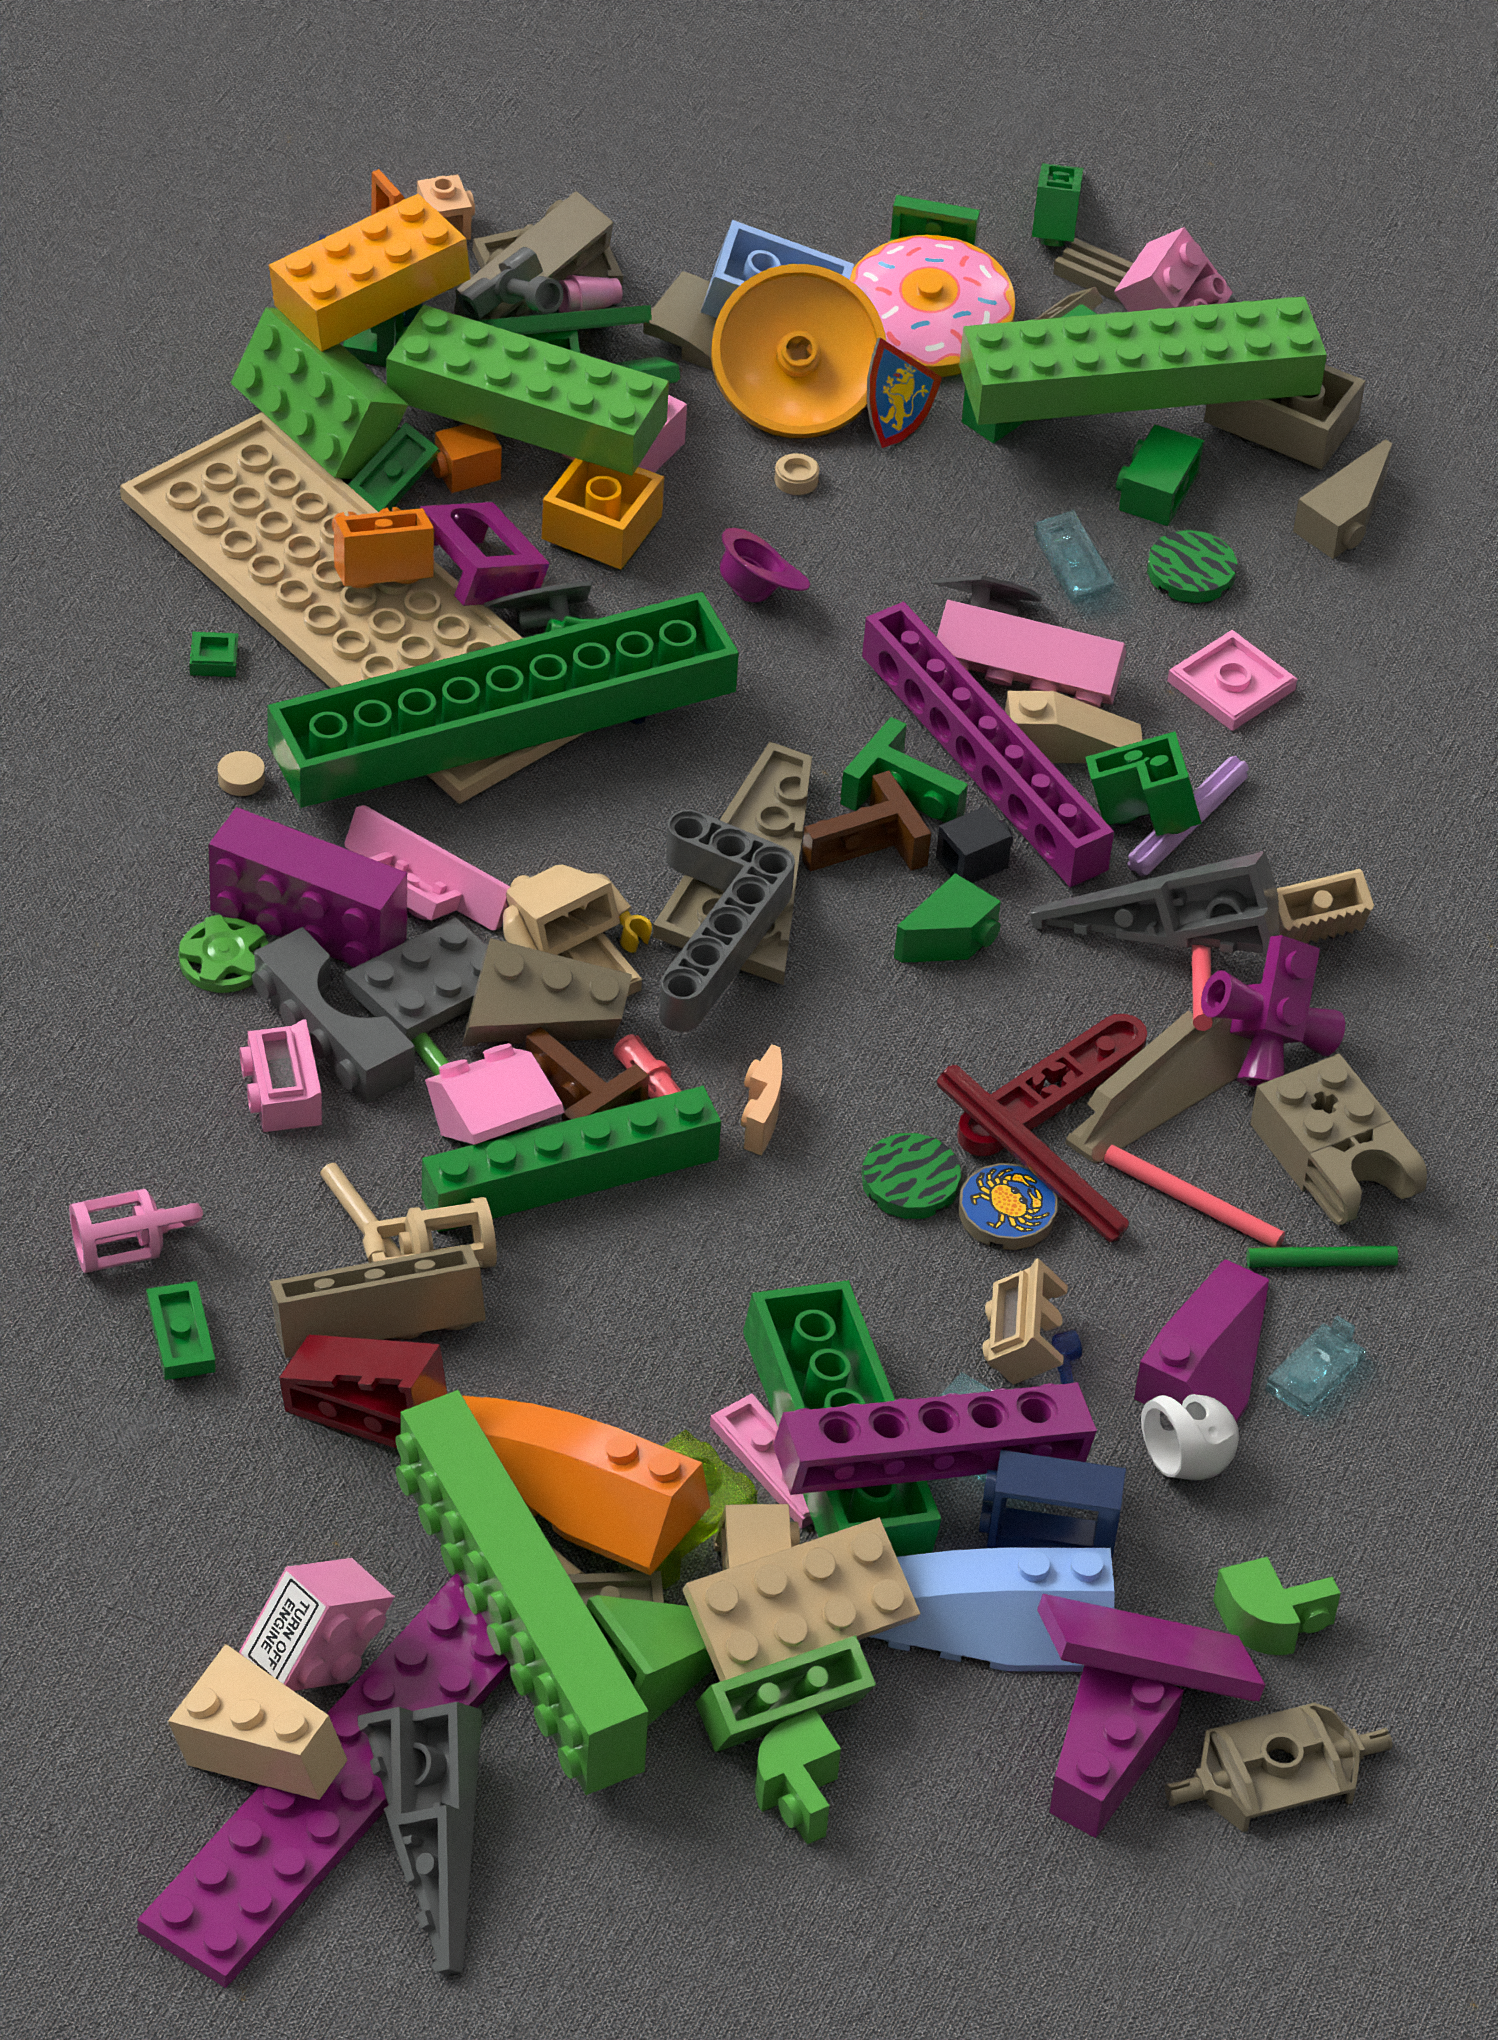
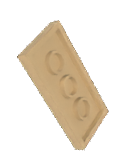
M880 1517L688 1582L682 1589L720 1682L855 1635L860 1640L915 1621L921 1614Z

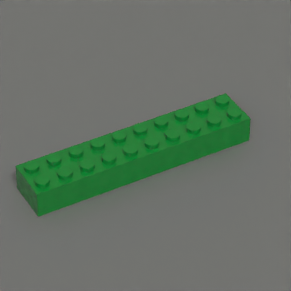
M703 592L269 704L267 705L268 746L300 808L734 693L737 686L739 652Z

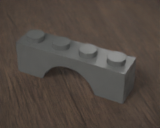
M303 927L254 951L255 973L252 975V981L256 991L263 999H270L280 1010L282 1018L288 1026L306 1019L313 1053L317 1058L325 1059L332 1066L346 1089H353L365 1103H368L414 1079L415 1046L387 1016L373 1018L353 1017L333 1009L324 1001L323 997L330 990V955Z

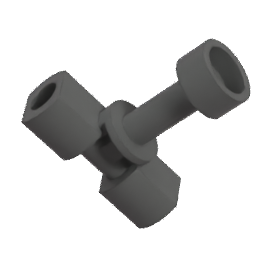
M522 247L498 265L501 273L491 280L480 278L457 295L465 315L473 320H479L501 304L502 301L507 304H516L522 299H525L530 309L551 314L562 304L563 288L555 279L538 276L543 272L536 253L530 248Z

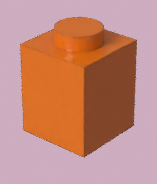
M469 424L435 432V446L439 448L440 452L437 454L438 458L431 464V467L437 478H443L451 493L501 480L502 446L493 432Z

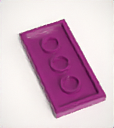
M1042 1594L1037 1611L1062 1661L1244 1700L1260 1701L1265 1683L1237 1635Z

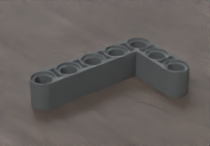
M681 810L675 812L669 818L667 824L666 862L674 870L725 892L661 979L659 1019L665 1027L677 1032L695 1029L702 1022L784 910L792 897L795 867L794 856L785 847L695 810Z

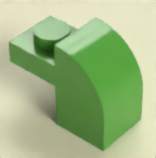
M1268 1557L1219 1569L1213 1601L1228 1631L1233 1635L1239 1636L1243 1645L1264 1654L1288 1655L1293 1654L1295 1651L1298 1633H1315L1328 1625L1334 1624L1341 1592L1333 1577L1284 1589Z
M815 1708L778 1724L765 1736L758 1753L755 1796L761 1812L778 1805L781 1816L787 1826L790 1828L796 1827L806 1844L826 1837L829 1804L818 1788L838 1779L841 1752L840 1746Z

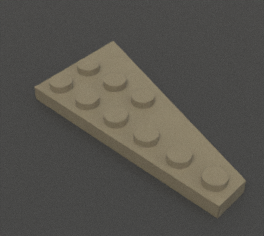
M769 742L720 820L783 846L794 856L795 867L792 897L740 968L743 971L784 985L812 756ZM684 875L653 924V938L683 948L725 891Z

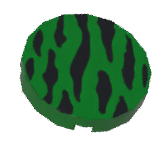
M1177 531L1159 538L1150 548L1147 573L1151 583L1158 590L1161 586L1169 591L1168 596L1175 600L1190 603L1208 602L1221 597L1222 591L1227 588L1230 590L1234 585L1237 559L1233 550L1220 538L1200 531Z
M898 1133L881 1139L868 1150L862 1167L863 1190L868 1198L870 1194L877 1201V1207L887 1214L904 1219H924L936 1215L937 1209L943 1208L945 1205L947 1208L955 1201L961 1183L960 1162L951 1148L936 1138L919 1133Z

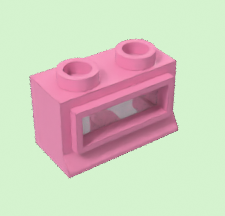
M306 1019L288 1027L248 1031V1047H240L239 1049L243 1077L252 1076L253 1084H247L249 1110L251 1114L259 1113L263 1132L322 1125L321 1088Z

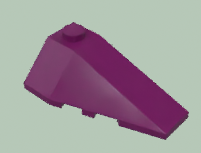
M1224 1259L1164 1325L1141 1359L1134 1399L1145 1404L1158 1396L1165 1395L1182 1405L1185 1398L1189 1395L1208 1396L1225 1405L1233 1415L1236 1423H1238L1248 1407L1269 1279Z

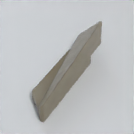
M1187 1011L1095 1090L1088 1102V1105L1095 1113L1072 1133H1069L1065 1144L1089 1161L1100 1163L1104 1160V1156L1111 1145L1123 1149L1236 1079L1252 1040L1230 1033L1232 1019L1213 1018V1024L1210 1029L1199 1031L1193 1025V1013Z

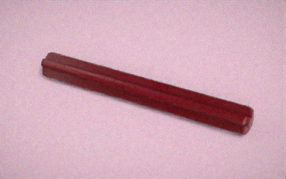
M958 1065L948 1066L941 1073L936 1081L938 1088L1104 1239L1112 1243L1124 1235L1130 1225L1128 1219Z

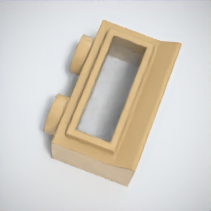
M1039 1258L1034 1261L1030 1268L994 1282L992 1300L988 1301L985 1305L986 1316L990 1322V1338L984 1341L982 1346L984 1357L992 1368L997 1369L1013 1385L1063 1365L1064 1356L1040 1335V1327L1045 1331H1050L1062 1325L1061 1313L1048 1299L1067 1294L1068 1285Z

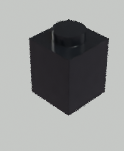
M987 806L939 825L936 859L951 877L956 873L971 883L977 882L1009 867L1010 851L1013 845L1011 830L1004 821H999Z

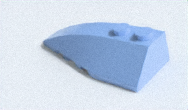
M987 1548L897 1557L921 1614L915 1621L869 1637L889 1642L888 1647L909 1651L910 1646L941 1651L940 1658L961 1662L962 1656L989 1661L990 1668L1002 1671L1082 1672L1084 1665L1061 1660L1037 1608L1044 1593L1114 1609L1115 1590L1111 1548Z

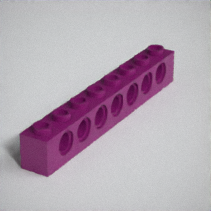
M903 601L867 616L865 620L862 657L1066 884L1072 887L1108 871L1114 836L1113 829Z

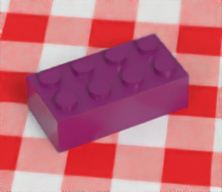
M238 807L234 809L208 844L210 910L220 913L224 917L241 919L253 925L257 924L265 933L283 937L303 927L330 957L346 962L354 968L403 944L407 939V872Z

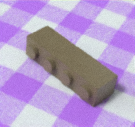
M577 191L564 201L561 199L557 200L547 210L544 218L535 225L528 224L510 246L505 250L502 248L496 250L481 270L476 274L470 273L471 279L456 287L454 314L471 319L465 315L457 295L480 278L491 280L501 273L498 265L522 247L530 248L536 253L543 272L538 276L548 277L559 282L565 280L568 275H576L610 247L614 222ZM525 299L516 304H507L502 301L501 304L479 320L527 316L533 310L527 306Z
M470 1244L270 1281L276 1334L285 1358L293 1357L308 1335L377 1340L397 1338L405 1340L418 1337L422 1332L443 1328L460 1330L469 1327L472 1323L486 1321L480 1265Z

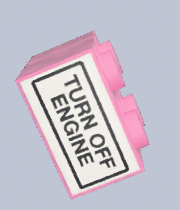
M353 1558L287 1566L239 1653L293 1691L346 1683L360 1669L362 1664L361 1656L370 1640L383 1628L386 1622L385 1614L395 1596Z

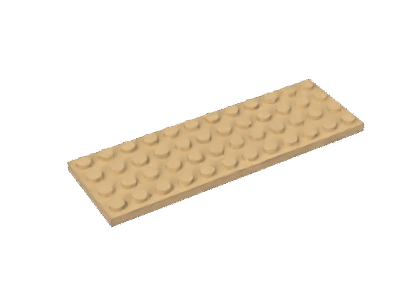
M263 412L120 485L121 499L330 688L522 639L517 632L484 605L463 606L454 596L459 582L435 561L433 578L419 579L411 584H401L394 581L375 583L369 588L344 587L334 567L332 520L335 515L344 512L345 516H348V511L354 512L357 515L379 512L340 478H334ZM583 733L427 775L455 801L461 804Z

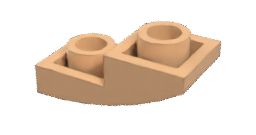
M771 1044L761 1061L755 1059L751 1063L744 1081L745 1087L749 1088L748 1103L741 1118V1126L746 1128L744 1149L761 1156L774 1132L780 1104L782 1055L780 1047Z

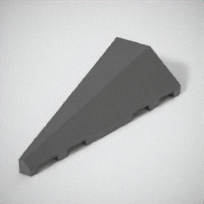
M460 1702L415 1711L396 1707L358 1715L359 1729L367 1734L374 1759L369 1761L373 1775L381 1779L389 1806L384 1808L405 1879L407 1884L414 1887L422 1911L417 1914L421 1929L428 1932L437 1961L432 1963L434 1972L440 1974L463 1973L482 1710Z

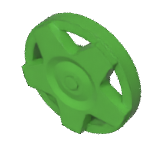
M221 915L205 918L204 922L190 929L180 941L178 951L180 969L189 982L203 990L216 993L239 991L253 984L252 975L255 973V959L251 952L258 946L261 948L267 945L268 941L264 932L257 924L253 925L241 919L222 917ZM188 961L202 965L200 974L190 966ZM230 973L241 975L237 978L223 980Z

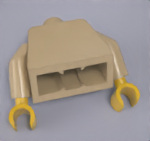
M563 864L555 865L533 877L526 875L518 876L513 880L506 892L508 908L503 913V933L508 943L558 955L621 924L623 931L620 937V944L626 951L634 953L639 944L637 936L645 944H648L651 936L652 924L650 920L642 915H631L629 911L632 907L610 879L603 874L586 873Z

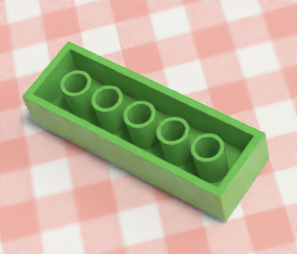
M426 305L422 306L386 358L387 386L409 406L631 476L667 422L668 380Z

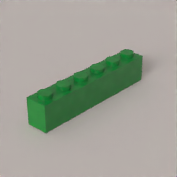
M704 1086L672 1093L422 1158L421 1197L427 1210L468 1204L473 1198L485 1197L489 1204L492 1219L716 1161L719 1158L721 1120ZM459 1227L437 1230V1232L440 1233Z

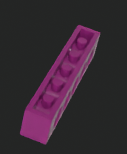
M1078 1382L1058 1385L1049 1383L1038 1387L1000 1388L979 1393H950L939 1397L901 1398L890 1402L852 1403L840 1407L802 1408L791 1412H783L773 1447L789 1493L794 1495L987 1474V1469L998 1471L1001 1450L1086 1462L1097 1429Z

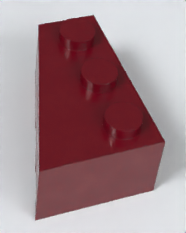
M308 1335L279 1377L285 1412L397 1448L396 1436L401 1434V1411L447 1394L440 1344Z

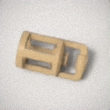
M485 1197L473 1198L468 1204L421 1211L419 1207L409 1208L406 1217L374 1221L364 1226L362 1242L369 1263L441 1250H434L431 1231L471 1225L474 1244H470L480 1267H494L497 1261L494 1225L489 1204ZM399 1235L402 1255L388 1257L382 1238Z

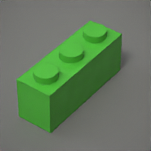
M855 1635L712 1684L695 1703L715 1752L767 1735L778 1724L814 1708L819 1716L859 1703L874 1688L876 1683Z

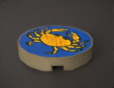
M998 1163L982 1167L967 1178L960 1190L958 1215L965 1230L977 1241L989 1246L991 1241L996 1244H1003L1002 1249L1018 1250L1034 1246L1048 1237L1057 1217L1058 1197L1025 1166Z

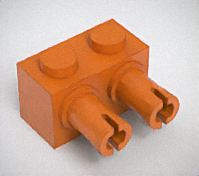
M392 507V511L384 508L379 513L360 515L348 511V516L341 512L333 518L334 567L344 587L369 588L375 583L394 581L401 584H411L419 579L434 577V528L423 508L401 510L400 508Z

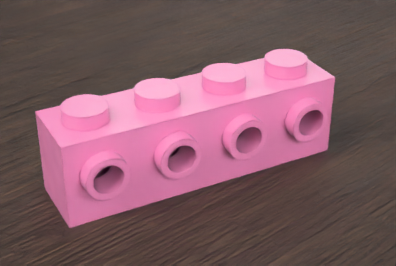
M948 599L937 634V638L967 671L973 670L986 673L985 679L990 682L1011 686L1014 680L1030 684V691H1058L1074 695V699L1097 708L1100 707L1101 702L1113 704L1126 657V648L1123 642Z

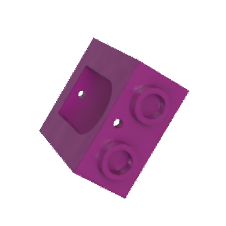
M493 502L420 506V508L424 509L434 528V546H440L463 571L454 594L463 606L484 605L485 602L500 597L541 588L550 563ZM488 527H490L515 555L486 557L475 544L483 543Z

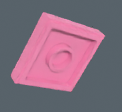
M1231 630L1171 668L1168 673L1167 682L1231 731H1234L1295 691L1297 678L1234 630Z

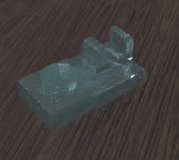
M1074 510L1034 524V536L1072 605L1111 592L1115 582Z
M1338 1315L1333 1319L1332 1328L1323 1323L1268 1377L1265 1390L1307 1417L1365 1358L1366 1350L1352 1341L1355 1326Z

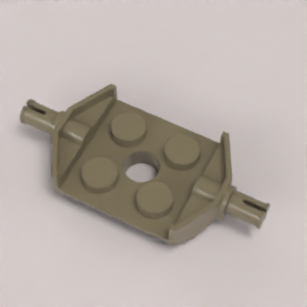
M1317 1703L1205 1731L1200 1768L1195 1770L1194 1778L1165 1784V1795L1171 1807L1197 1799L1201 1801L1206 1800L1211 1808L1242 1832L1248 1831L1251 1818L1347 1794L1345 1801L1347 1805L1352 1804L1360 1760L1366 1755L1392 1750L1391 1735L1388 1734V1729L1385 1727L1358 1735L1355 1728L1349 1729L1332 1708ZM1274 1749H1282L1287 1753H1291L1295 1760L1290 1763H1279L1271 1759L1267 1753Z

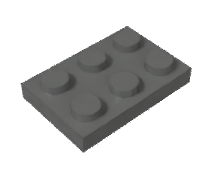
M455 917L345 972L343 987L375 1017L387 1016L409 1040H412L419 1034L426 1033L471 1010L487 945Z

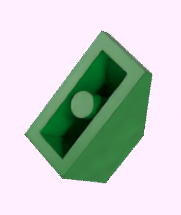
M955 873L897 925L894 958L901 963L968 960L982 946L989 947L997 938L1001 928V924L998 922L1001 901Z

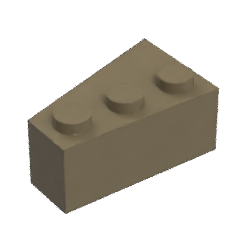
M490 938L482 961L462 1047L477 1046L478 1042L507 1041V1044L523 1043L526 1040V1036L539 1027H542L557 1041L614 1038L622 1020L632 974Z

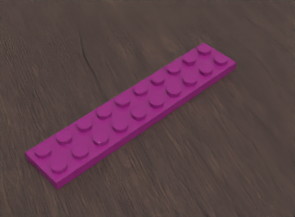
M458 1573L451 1577L326 1713L330 1717L348 1761L322 1797L318 1800L260 1785L137 1919L139 1933L224 1988H227L384 1813V1808L389 1806L381 1779L373 1775L369 1761L374 1759L367 1734L359 1729L358 1715L396 1707L415 1711L453 1702H460L478 1708L510 1672L511 1665L505 1654L497 1655L492 1648L487 1634V1623L482 1614L474 1615L470 1610L464 1595V1583Z

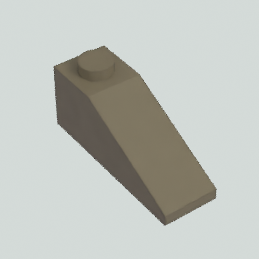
M1385 439L1299 498L1293 532L1332 559L1348 548H1355L1362 541L1366 533V527L1385 481L1392 443Z

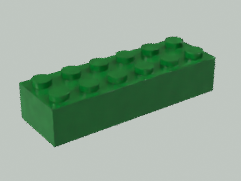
M849 1280L752 1293L743 1334L778 1427L783 1412H791L802 1408L820 1409L840 1407L852 1403L870 1404L895 1400ZM927 1481L803 1493L819 1538L880 1517L896 1557L926 1554L933 1551L941 1517Z

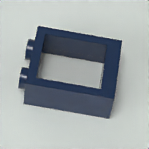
M1001 1450L998 1471L987 1469L978 1532L989 1534L987 1548H1111V1558L1113 1559L1126 1468ZM1007 1498L1098 1512L1095 1521L1007 1508L1006 1502Z

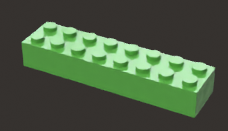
M1303 296L963 326L959 367L977 424L984 425L1316 395L1321 392L1327 353L1306 298Z
M459 1390L401 1411V1434L396 1436V1446L401 1457V1465L396 1467L395 1470L399 1486L405 1496L413 1495L419 1505V1518L426 1533L429 1536L433 1534L437 1536L441 1543V1555L451 1575L458 1573L463 1581L464 1595L470 1610L474 1615L482 1614L487 1623L488 1638L497 1655L505 1654L511 1665V1677L518 1693L521 1696L528 1694L534 1704V1716L537 1725L545 1737L552 1736L557 1744L558 1758L566 1776L569 1779L576 1777L585 1795H588L645 1772L648 1710Z

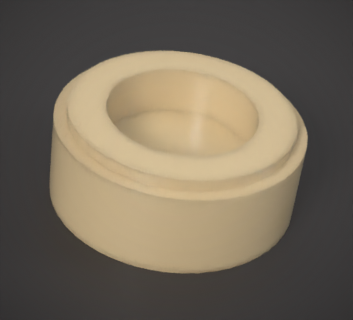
M793 453L785 455L776 463L775 484L780 490L788 494L804 495L810 493L818 485L819 465L813 458L804 454Z
M236 751L225 755L218 764V783L225 792L235 796H247L256 793L264 785L265 765L256 754L247 751Z

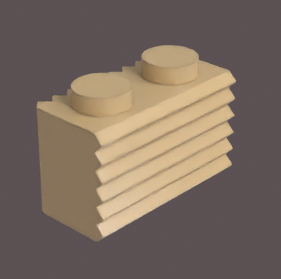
M1356 869L1277 888L1279 935L1308 944L1310 939L1317 942L1319 937L1326 940L1328 935L1335 938L1337 933L1343 936L1346 931L1351 934L1355 929L1362 931L1374 907L1363 871Z

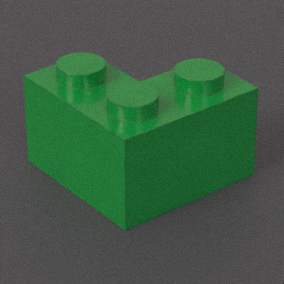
M1175 731L1085 757L1102 818L1108 825L1130 823L1139 816L1150 814L1157 837L1164 834H1179L1192 826L1202 824Z

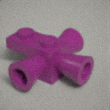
M1283 935L1271 936L1262 983L1246 985L1223 970L1215 972L1206 982L1201 996L1203 1013L1211 1018L1232 1019L1230 1033L1252 1040L1236 1079L1239 1083L1257 1088V1085L1283 1076L1284 1044L1301 1042L1321 1056L1331 1055L1341 1044L1345 1033L1343 1014L1338 1010L1309 1007L1320 948Z

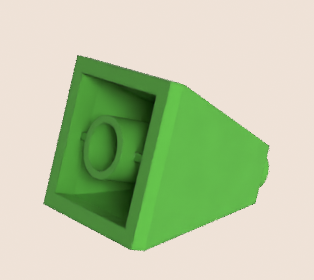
M596 1595L588 1599L586 1606L648 1710V1725L714 1669L689 1606Z

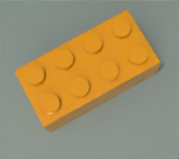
M419 194L404 199L391 207L366 217L345 229L269 264L274 305L321 352L471 279L466 238Z

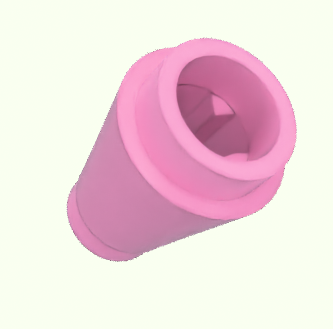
M568 275L565 280L559 281L563 288V301L558 308L561 313L603 309L613 304H618L622 300V286L617 278Z

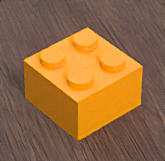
M575 458L543 499L541 539L622 569L662 517L664 476L641 467H637L631 476Z

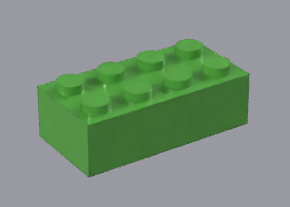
M265 308L230 382L334 478L354 479L391 439L408 407V404L340 343L321 352L278 308Z

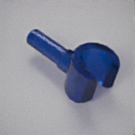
M1069 1330L1055 1334L1051 1341V1345L1064 1356L1063 1365L1057 1367L1061 1384L1074 1383L1070 1361L1082 1357L1080 1338L1075 1330Z

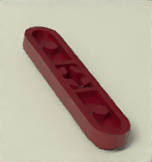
M1123 1013L1106 1017L990 1095L1031 1131L1110 1078L1144 1049L1148 1034L1146 1026L1133 1015ZM1062 1080L1061 1088L1054 1085V1083ZM1045 1081L1053 1084L1044 1088ZM966 1112L961 1115L958 1123L957 1138L958 1143L965 1151L973 1155L990 1156L1004 1149L995 1138Z

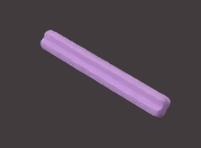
M1236 756L1229 757L1193 792L1201 822L1247 779L1249 767L1245 761H1240ZM1198 825L1192 826L1179 834H1164L1157 837L1155 830H1153L1129 854L1130 861L1127 863L1129 869L1136 871L1140 876L1148 875Z

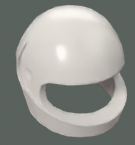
M1193 1394L1187 1396L1181 1405L1171 1397L1161 1395L1145 1403L1142 1410L1141 1427L1147 1450L1155 1466L1167 1477L1188 1480L1213 1478L1222 1472L1235 1457L1239 1441L1238 1426L1227 1407L1216 1399ZM1161 1411L1174 1427L1172 1431H1166L1162 1428L1160 1423Z

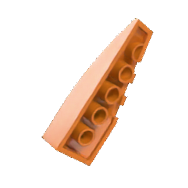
M462 1396L532 1515L540 1514L552 1523L553 1531L567 1541L651 1575L711 1507L703 1464L700 1461L617 1427L574 1413L506 1399Z

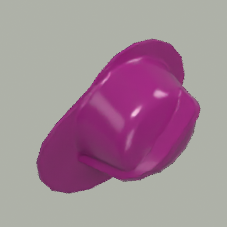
M728 528L721 535L726 549L720 561V574L744 601L754 603L765 601L778 587L794 591H805L810 587L811 584L807 577L785 561L769 543L757 535L739 528Z

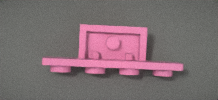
M366 805L355 809L345 840V847L350 851L407 872V907L412 915L424 920H434L458 911L492 931L502 926L503 913L508 908L506 892L510 886Z

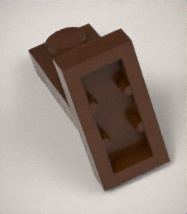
M886 771L872 776L869 807H863L857 811L828 820H821L804 827L802 861L811 872L895 846L912 871L928 866L931 832L891 772Z
M542 1027L526 1036V1051L533 1054L563 1106L566 1108L565 1113H562V1122L648 1100L649 1075L637 1064L606 1083Z

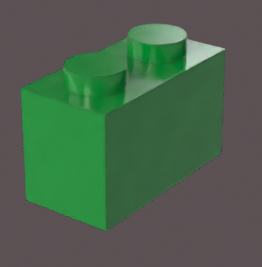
M1154 424L1146 440L1140 438L1136 443L1130 467L1124 465L1119 473L1116 482V490L1121 492L1119 510L1169 526L1199 474L1204 440Z

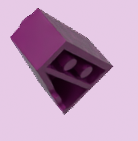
M1084 1665L1055 1774L1049 1813L1096 1838L1176 1729L1183 1690L1170 1683Z

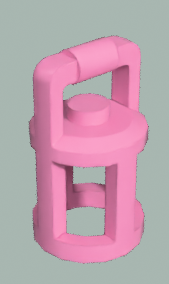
M146 1189L72 1203L69 1206L70 1224L81 1269L84 1273L159 1258L163 1247L162 1234L168 1233L169 1230L196 1225L202 1219L203 1210L199 1203H190L169 1209H157L153 1197ZM135 1203V1206L132 1207V1216L91 1224L90 1212ZM137 1237L140 1246L144 1245L143 1249L100 1258L97 1256L96 1246Z

